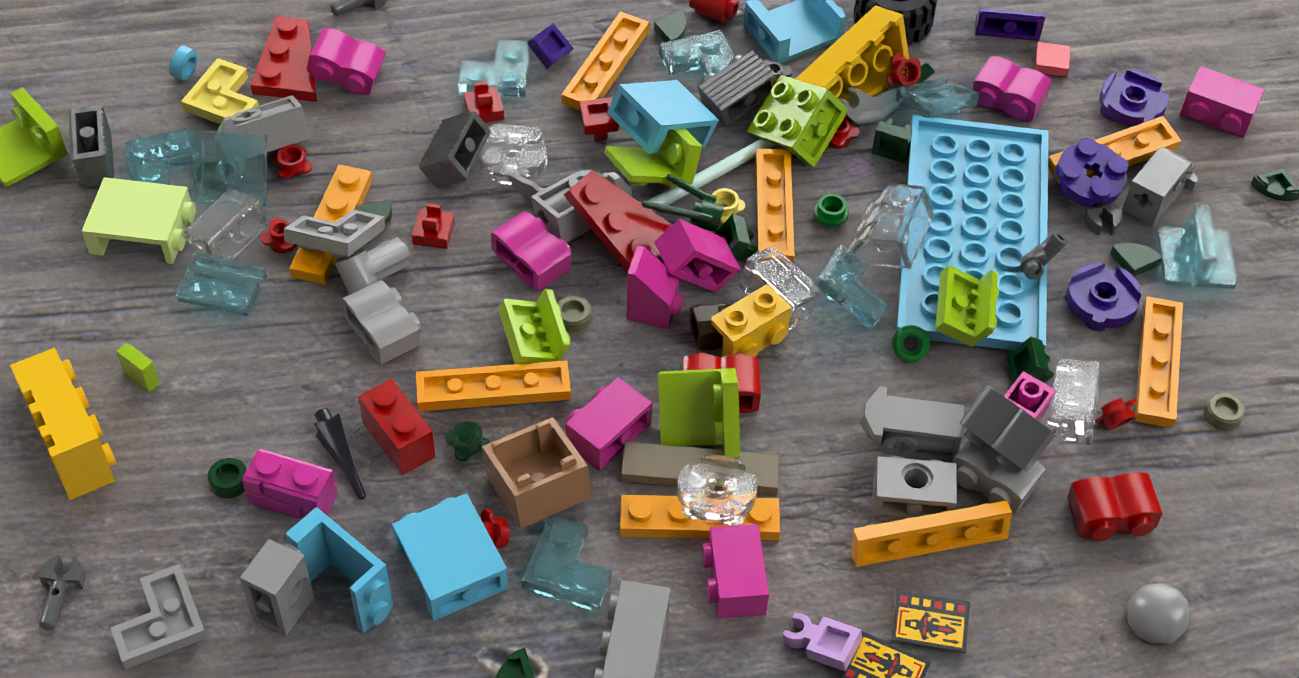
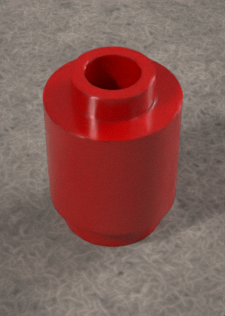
M689 0V7L695 9L697 14L726 23L729 18L734 19L736 16L739 1Z

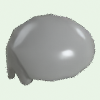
M1165 583L1147 584L1138 589L1128 601L1127 623L1137 637L1149 643L1173 644L1188 631L1191 619L1189 604L1177 588Z

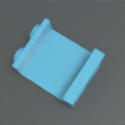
M759 0L745 1L743 26L769 57L780 64L833 44L844 34L846 15L843 9L837 6L833 0H796L770 11Z
M678 80L620 84L607 111L648 154L659 152L669 130L684 128L702 145V148H705L719 121Z
M467 493L456 498H446L434 507L419 513L407 514L400 521L392 523L395 545L398 551L404 549L425 591L427 609L433 621L508 589L507 567Z
M317 507L285 533L288 544L295 546L303 553L310 582L332 564L354 583L349 589L357 627L362 633H365L373 624L378 625L387 618L393 607V601L385 563Z

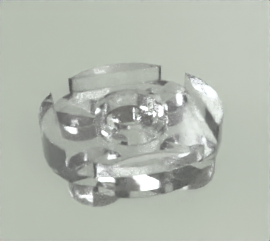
M494 124L489 127L491 133L479 155V165L482 170L484 168L489 172L492 180L512 185V182L506 176L510 170L526 179L536 172L538 175L543 172L547 164V145L542 138L540 129L537 127ZM508 152H518L515 154V157H508Z
M709 455L701 457L700 464L690 468L689 463L683 467L678 476L677 497L682 505V513L687 518L738 525L744 521L745 515L753 509L756 503L758 481L754 473L751 476L745 471V464L741 461L723 455ZM715 486L723 487V491H714L713 489Z

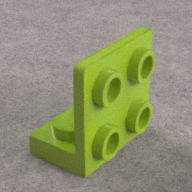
M781 75L772 87L747 132L751 136L786 147L805 165L814 168L849 110L828 89Z
M23 87L10 93L15 108L11 109L15 120L0 127V182L5 187L15 184L68 155L59 126Z
M684 128L669 130L658 153L648 154L643 148L606 146L604 154L627 178V181L634 185L645 186L648 183H661L668 187H677V185L668 181L666 176L672 174L689 184H693L702 145Z
M735 368L659 372L658 395L661 445H723L725 458L740 457L739 391Z

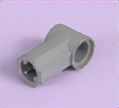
M394 237L367 251L361 250L349 257H344L336 261L335 265L350 295L409 266L411 254L407 245L398 237Z

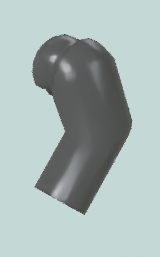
M1053 231L1039 246L1022 257L1020 262L1021 272L1028 279L1039 278L1044 272V266L1068 243L1066 238L1060 232Z

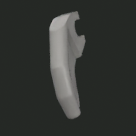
M850 87L847 90L851 96L850 102L848 103L847 100L838 98V100L849 110L845 116L847 120L855 125H864L879 122L894 112L904 98L905 91L900 87H891L874 97L860 89Z

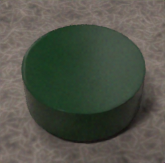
M225 458L214 463L208 471V482L212 492L216 496L226 499L241 495L245 491L242 481L247 470L245 464L235 458Z

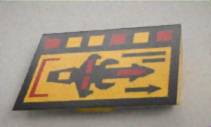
M897 590L891 641L966 653L970 602Z
M862 631L863 639L847 670L843 671L840 678H925L931 661Z

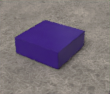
M554 23L531 38L527 43L546 69H549L574 49Z

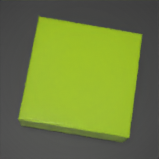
M127 343L116 350L122 371L127 377L149 393L159 385L152 360Z

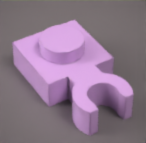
M794 613L792 616L794 627L803 630L798 633L784 630V643L796 649L806 647L807 658L846 671L863 639L861 629L824 616L819 625L812 624L810 618L805 614Z

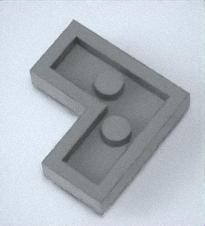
M354 209L336 222L303 215L284 228V242L299 245L300 248L305 250L317 249L330 252L335 257H349L385 230V217Z
M180 564L140 578L151 612L110 627L125 670L207 638Z

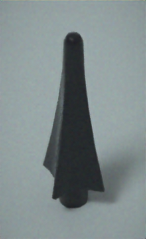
M322 408L314 414L317 420L314 425L318 430L316 437L342 470L357 498L363 500L366 498V493L352 460L340 414L332 417L328 408Z

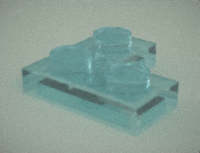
M721 30L659 44V55L670 75L701 68L706 77L711 73L716 74L727 67L729 62L735 57Z
M498 39L495 63L462 61L458 83L459 94L474 91V83L487 81L488 88L496 87L499 96L526 97L531 49L527 45L528 41Z
M193 127L124 141L132 181L170 185L167 168L194 163V158H200Z
M840 243L830 255L813 284L819 288L826 298L834 300L847 310L853 320L863 323L867 328L871 329L880 320L888 304L860 282L868 265Z
M552 515L549 516L521 579V585L523 589L598 612L612 580V571L577 560L588 535V526Z

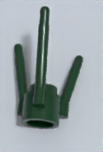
M672 174L666 176L668 181L703 200L702 203L695 201L693 211L649 201H643L641 204L644 208L690 218L688 223L713 232L718 230L724 205L715 203L717 196L705 193ZM668 221V222L671 223V224H674L676 221Z

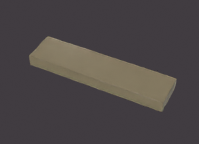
M625 442L621 481L777 495L780 455L740 452V457L725 458L724 451L717 449Z

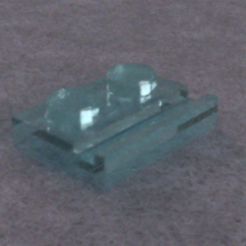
M943 77L911 86L897 88L895 101H907L906 106L918 111L920 116L934 119L938 118L941 114L949 112L960 113L962 109L977 106L979 93L956 82L947 84L948 79Z
M196 252L193 265H189L176 290L178 301L248 316L261 290V282L267 277L265 267Z

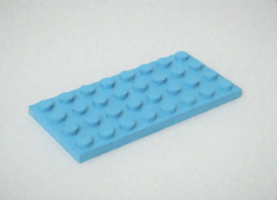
M913 115L908 158L896 331L905 325H916L925 330L929 340L964 344L935 330L940 272L948 265H951L977 279H981L990 270L998 273L997 288L999 289V296L996 301L995 314L997 325L990 336L984 337L974 346L1015 350L1032 336L1042 340L1045 350L1047 264L1044 266V272L1039 278L1028 279L1020 270V262L1023 256L1039 246L1047 238L1049 131Z

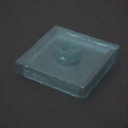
M194 131L193 202L265 206L267 135Z

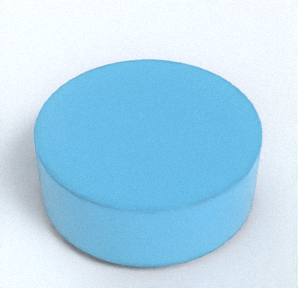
M185 45L179 47L170 62V75L181 81L189 79L198 64L197 51Z

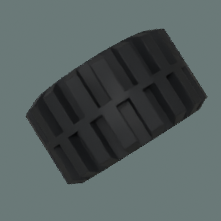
M855 0L854 23L856 24L875 5L902 14L904 18L907 46L912 45L913 41L919 42L923 40L924 35L927 36L930 33L938 0Z

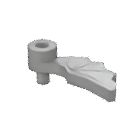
M511 170L506 175L508 180L512 182L511 187L517 189L521 195H526L530 199H532L531 196L546 189L539 187L534 181L523 178Z

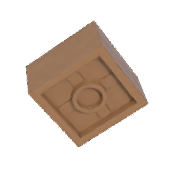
M554 417L482 446L488 480L520 529L592 498L588 465Z

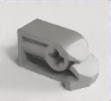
M288 96L243 110L231 117L223 118L215 141L222 156L233 162L238 168L244 169L247 168L245 159L310 139L311 135L301 104L293 96Z
M1160 147L1132 180L1122 211L1153 227L1184 187L1191 190L1196 187L1198 178L1194 174L1195 166H1193V162L1174 151Z
M592 170L576 172L531 196L534 215L543 220L547 226L548 233L569 242L591 230L563 194ZM615 172L598 173L632 197L631 186L626 179Z
M879 387L861 407L860 424L867 437L876 442L880 449L889 455L920 460L937 459L953 463L954 457L959 452L962 440L963 425L960 424V421L964 416V405L888 396L887 387Z

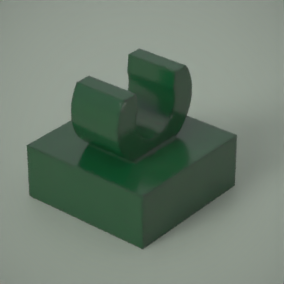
M891 118L886 122L880 121L875 130L872 153L904 163L908 155L912 136L911 125L906 124L905 128L893 125L894 119Z
M732 214L714 233L725 238L735 259L739 256L743 259H750L758 250L756 246L750 245V240L754 237V233L747 230L745 219L742 216Z
M1031 336L1006 356L1013 384L1023 371L1043 383L1054 377V372L1050 371L1048 362L1051 361L1050 357L1045 354L1043 342L1040 339Z

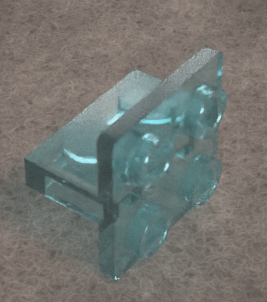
M1195 204L1190 219H1185L1183 227L1160 226L1158 228L1157 238L1160 255L1163 257L1161 265L1166 285L1236 288L1238 280L1229 231L1214 229L1210 205Z

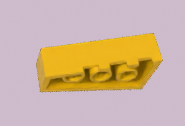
M875 5L795 79L826 88L837 99L847 100L848 103L851 100V96L847 91L850 87L860 89L870 96L877 95L890 87L886 81V76L891 70V57L896 53H901L904 58L909 59L903 15ZM905 69L901 70L902 75L905 74Z
M54 347L11 364L10 367L69 500L115 482L110 469L111 466L117 464L108 442L101 445L99 437L103 436L95 414L88 416L85 410L90 408V405L82 387L74 388L72 384L73 381L77 380V377L69 359L61 361Z

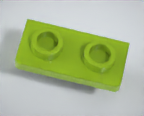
M951 265L944 268L940 272L935 330L970 347L976 345L984 337L990 336L997 325L995 314L996 301L999 296V289L997 288L998 273L990 270L981 279H977Z
M544 289L537 301L502 300L498 310L514 363L526 364L560 361L569 350L570 337L565 330L560 306L556 302L553 290Z

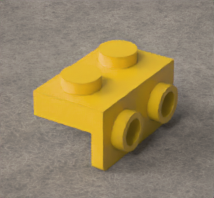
M764 285L712 316L711 325L724 337L722 357L735 353H743L755 357L759 351L771 344L776 345L787 336L791 306L770 285Z

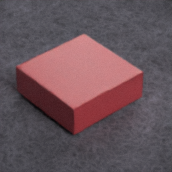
M1038 42L1035 51L1034 70L1047 75L1067 77L1070 46Z

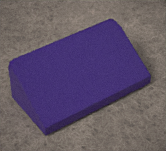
M980 8L975 19V35L1039 41L1046 14Z

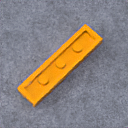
M620 11L561 94V104L579 110V101L603 99L648 34L650 22Z
M1164 116L1096 139L1095 141L1109 147L1119 156L1126 159L1129 167L1149 160L1160 147L1171 151L1178 149L1182 140ZM1063 152L1051 155L1048 158V169L1059 184L1060 180L1058 174L1055 175V168ZM1086 169L1087 177L1098 176L1094 171Z
M756 149L758 264L793 265L795 254L791 151L785 149Z
M338 165L314 218L336 222L353 209L356 210V206L362 205L372 184V171ZM299 247L289 268L291 278L325 285L338 257L331 255L330 252L317 249L305 250Z
M1146 296L1144 301L1136 393L1137 403L1135 406L1136 417L1134 420L1136 422L1173 428L1176 422L1183 303L1148 296Z
M567 360L416 372L418 412L571 400Z
M621 495L620 537L709 539L710 527L758 524L761 540L779 541V498Z
M1006 500L854 528L851 556L855 566L861 567L1008 539L1012 510Z

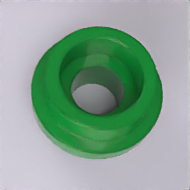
M826 194L816 202L814 216L819 223L825 226H840L848 219L849 207L845 199L840 195Z
M905 325L894 334L892 346L895 354L901 360L916 362L927 354L930 340L925 330L921 327ZM913 336L918 340V344L914 349L904 347V340L907 337Z

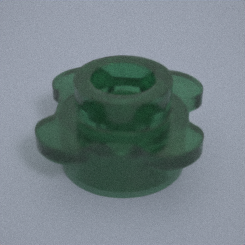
M472 421L458 423L453 430L448 431L445 435L446 443L452 445L455 450L454 456L459 461H467L470 456L478 452L483 453L482 446L490 443L489 439L483 437L481 425Z

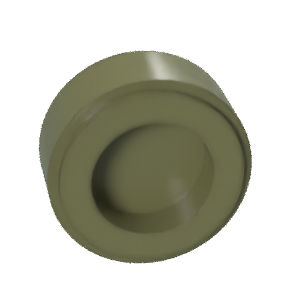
M567 296L557 303L560 306L562 321L567 332H580L590 325L592 309L586 299L579 296Z
M1227 392L1213 394L1208 399L1204 408V416L1207 422L1213 427L1225 431L1237 428L1245 415L1243 402L1237 396Z

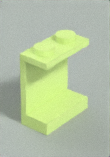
M104 177L83 226L82 234L88 252L91 255L103 256L110 239L161 245L166 263L174 264L178 251H182L185 246L186 229L188 224H192L195 219L196 206L194 202H191L187 187Z

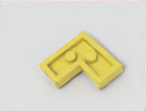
M217 58L182 99L183 111L221 125L223 118L231 117L243 110L259 106L258 100L236 93L248 79L247 69Z

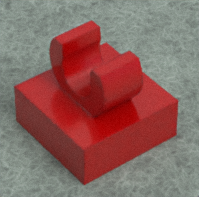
M487 81L474 83V91L463 93L467 112L475 111L484 123L505 119L504 108L497 88H488Z
M613 97L579 101V111L585 135L593 134L594 141L607 140L608 132L619 131V124L607 113Z
M427 203L426 209H419L412 232L413 245L448 249L455 224L454 213L442 212V205Z

